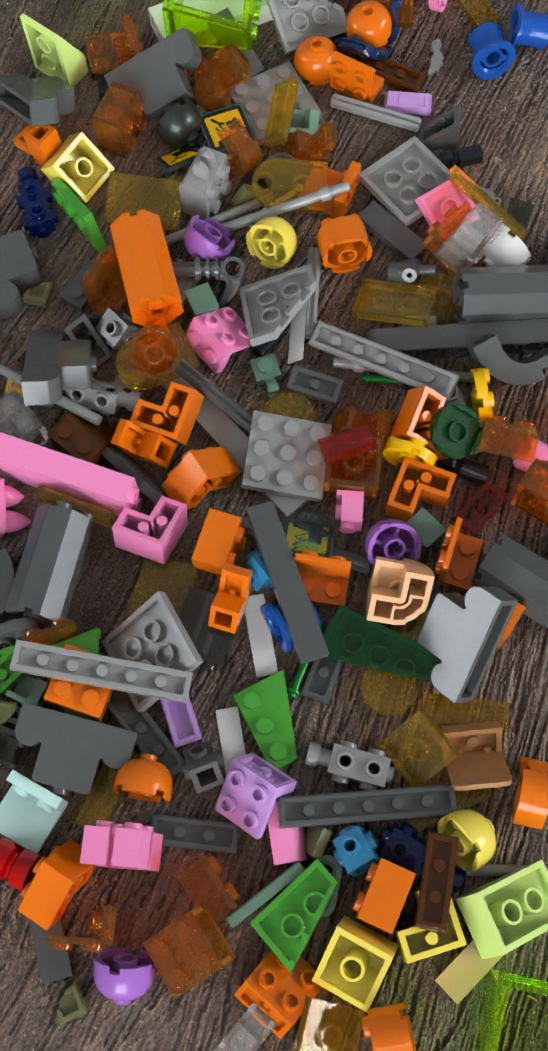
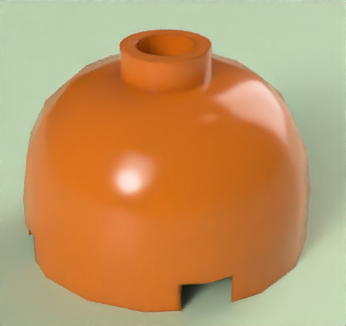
M364 0L356 4L348 13L346 20L347 37L356 34L359 40L377 49L385 46L392 34L391 15L386 6L375 0Z
M313 35L305 38L297 46L294 54V69L302 81L305 79L309 81L310 85L314 86L330 82L331 53L334 50L339 52L332 40L325 36Z
M141 753L139 759H130L118 769L112 793L120 796L122 790L128 792L127 798L154 803H160V799L163 797L165 802L168 803L171 800L173 779L168 768L164 764L157 762V756Z

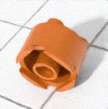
M351 214L334 219L326 218L321 222V228L317 233L316 240L323 265L326 269L329 267L332 269V272L339 274L349 273L359 269V264L364 260L366 263L372 256V247L365 225L359 215Z
M406 1002L369 1008L368 1015L362 1017L365 1038L371 1037L373 1047L371 1051H416L409 1015L403 1016L402 1010L407 1008Z

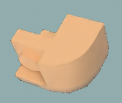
M376 556L367 590L366 620L392 625H406V622L416 619L422 612L424 613L429 604L435 578L432 569L412 559L402 557L401 561Z

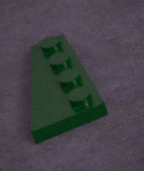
M342 605L339 606L324 636L329 655L324 657L326 659L431 682L432 669L441 662V659L419 643L375 621L366 620V617Z

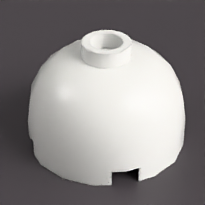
M497 222L484 237L482 243V252L486 257L483 260L484 264L487 267L526 265L531 260V253L517 235L513 237L507 232L511 229L500 222Z

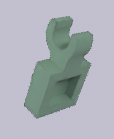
M275 354L251 359L250 366L257 387L265 385L270 400L279 398L277 381L282 380V374Z

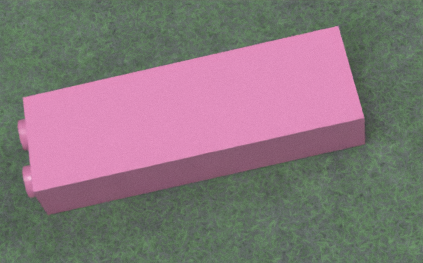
M0 432L1 476L117 516L121 514L124 507L137 512L140 511L143 498H141L140 490L134 477Z

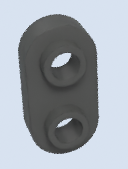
M19 618L0 624V647L11 646L12 642L16 641V639L23 641L32 639V635L38 633L37 620L33 618Z

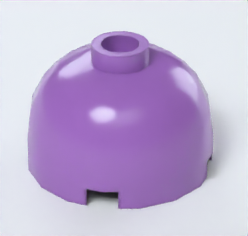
M200 215L193 216L186 227L183 239L191 259L195 261V256H200L201 261H206V257H209L210 261H215V257H219V261L224 260L235 244V240L231 241L229 238L231 234L229 230L212 218L207 217L204 221L199 219Z
M388 518L377 522L370 528L365 537L364 548L367 559L374 567L376 556L401 561L403 557L417 561L421 554L422 545L417 532L411 525L400 519Z
M114 947L99 951V957L94 956L93 964L94 981L99 992L105 997L113 999V1003L117 1005H127L131 1003V1000L141 997L149 990L154 979L156 957L153 953L140 949L139 955L128 954L130 947Z

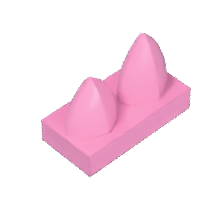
M0 479V538H3L5 533L21 530L31 523V520L23 514L6 510V507L18 504L24 498V495L17 489L4 485V479Z

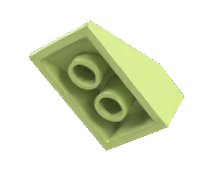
M22 14L20 16L35 68L48 76H57L70 85L75 86L88 73L85 55L62 37L27 15Z
M543 860L527 865L456 899L482 959L505 955L548 930V871Z

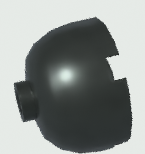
M187 97L184 98L185 104L181 105L178 102L165 113L159 121L162 125L159 130L156 127L154 128V133L169 146L181 147L186 143L190 146L199 138L197 132L201 127V115L195 104Z

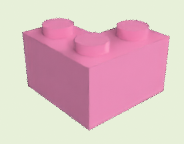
M161 496L150 516L124 507L112 526L115 547L165 565L188 525L187 504Z

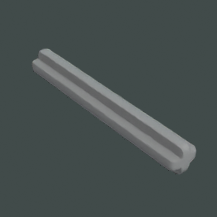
M337 93L333 94L330 101L332 108L410 131L418 132L422 124V119Z
M310 247L308 249L307 265L311 264L317 289L307 300L305 339L311 338L317 326L321 254L318 247Z

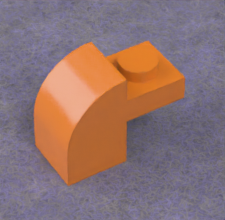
M28 124L13 139L15 146L33 156L35 163L39 165H44L62 145L56 128L50 125L32 127Z
M122 418L111 440V444L122 449V452L163 468H168L177 446L176 443L163 435L146 431L129 420Z
M225 562L221 572L219 589L211 604L208 626L233 634L236 633L249 599L253 570Z
M520 757L518 763V787L513 799L512 823L542 830L548 815V762Z

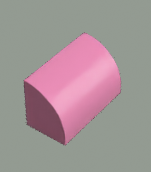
M275 802L268 820L274 866L310 861L305 846L306 835L304 827L280 829L278 803Z

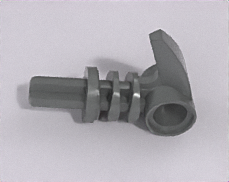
M195 256V261L172 262L175 277H195L196 282H201L202 277L205 276L207 280H211V276H215L216 280H224L226 288L220 302L223 306L235 296L241 284L242 276L246 271L245 262L237 256L228 257L223 261H219V257H215V261H210L209 257H206V261H201L200 256ZM230 261H237L240 264L241 270L238 275H231L227 271V265Z

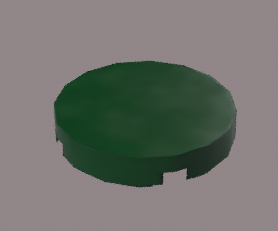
M461 404L445 406L437 411L432 418L429 429L430 440L435 450L442 456L450 459L464 458L474 453L480 445L482 438V427L479 425L477 414L471 408Z

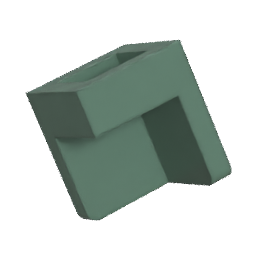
M287 109L285 112L284 134L306 137L317 136L320 110Z
M208 282L184 291L186 303L193 318L219 309V304Z
M424 507L406 522L417 532L421 545L425 548H429L436 540L441 541L446 533V529Z
M25 675L18 682L14 691L7 690L5 695L21 705L24 702L44 708L46 704L44 696L49 683L39 678L37 680Z

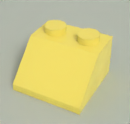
M83 132L69 135L40 170L51 182L60 178L78 199L85 204L115 168Z
M344 915L335 929L312 981L368 1013V1009L377 994L399 945Z

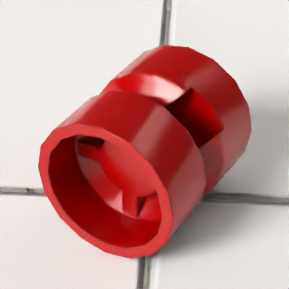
M2 838L0 840V880L7 878L8 885L23 891L28 882L33 881L36 875L33 869L42 858V855L27 848L20 851L19 844L7 838Z

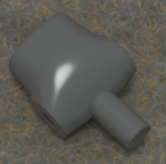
M416 258L399 262L390 261L389 282L412 283L418 275H436V265H421L420 261Z

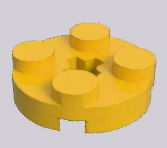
M488 367L470 369V383H475V385H472L471 391L473 411L479 418L478 422L487 421L493 418L492 407L495 406L493 391L488 392V383H490Z
M389 436L382 453L383 457L396 467L398 463H403L405 456L435 466L438 458L437 454L425 448L426 443L418 438H410L407 441L395 436Z

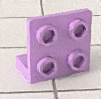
M255 753L232 758L215 810L255 839L262 838L276 798L294 792L297 781Z

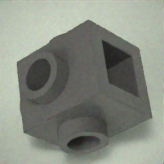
M108 307L95 327L106 338L105 343L114 349H130L137 342L138 336L142 331L138 324L132 322L129 312Z
M210 741L193 745L191 748L183 751L186 762L181 764L186 781L192 779L197 794L225 783L220 769L225 767V763L220 750L214 751Z

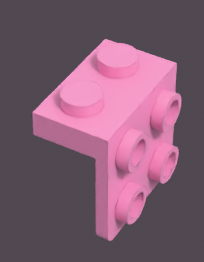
M230 307L220 308L214 312L194 317L183 339L215 374L224 370L232 353L248 348L251 345L246 323Z

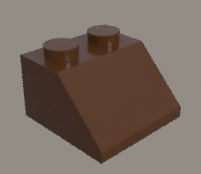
M74 413L64 415L47 433L52 446L59 452L102 466L107 461L102 455L105 448L117 447L111 444L116 430L103 419L100 425L97 426Z

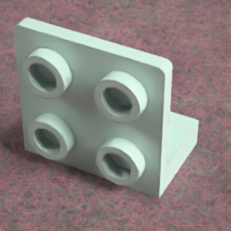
M12 769L6 779L12 783V786L0 803V833L22 847L39 853L69 802Z

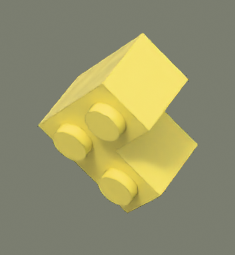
M420 890L413 892L417 905ZM452 898L446 934L415 928V925L395 931L401 955L406 964L467 945Z

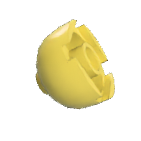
M276 216L264 217L248 231L246 245L253 257L256 255L259 259L263 260L260 262L262 266L270 269H280L293 257L297 249V236L290 223L283 218Z
M460 809L445 815L439 820L437 828L439 834L459 837L455 865L460 870L465 871L468 867L471 870L470 873H473L489 862L496 850L495 829L489 819L472 809Z

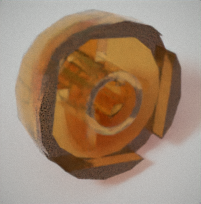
M145 326L135 333L129 343L128 357L133 365V369L144 378L158 380L175 372L181 361L182 349L180 340L173 331L165 326Z

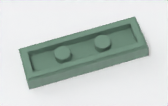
M300 862L293 864L227 916L226 920L231 928L234 929L303 873L305 869Z

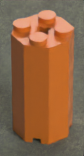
M144 209L137 210V215L130 216L129 212L123 213L110 225V230L132 322L145 327H152L154 330L164 329L167 323L181 315L184 309L160 216Z

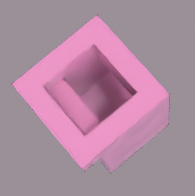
M337 490L335 520H340V532L350 534L361 531L364 491Z

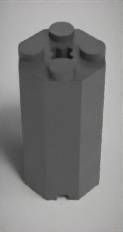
M548 265L457 268L458 274H455L453 277L452 303H456L458 306V310H453L454 318L458 324L548 318Z
M56 501L55 505L41 504V506H38L5 608L6 613L9 612L8 615L15 619L33 618L37 620V623H45V628L63 629L93 531V515L86 512H77L72 509V505L62 501Z
M502 534L499 539L504 542L501 545L495 543L491 547L477 571L482 575L481 578L475 577L473 582L479 586H496L516 598L518 603L526 607L523 612L525 615L548 628V561Z

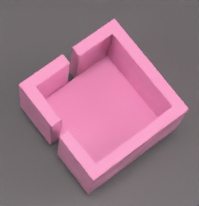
M96 820V826H84L80 863L106 868L159 872L163 834L153 832L154 827L144 826L141 823L125 822L123 825L115 824L112 821Z

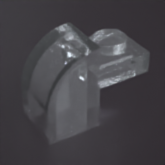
M253 1002L214 1051H256L277 1024Z

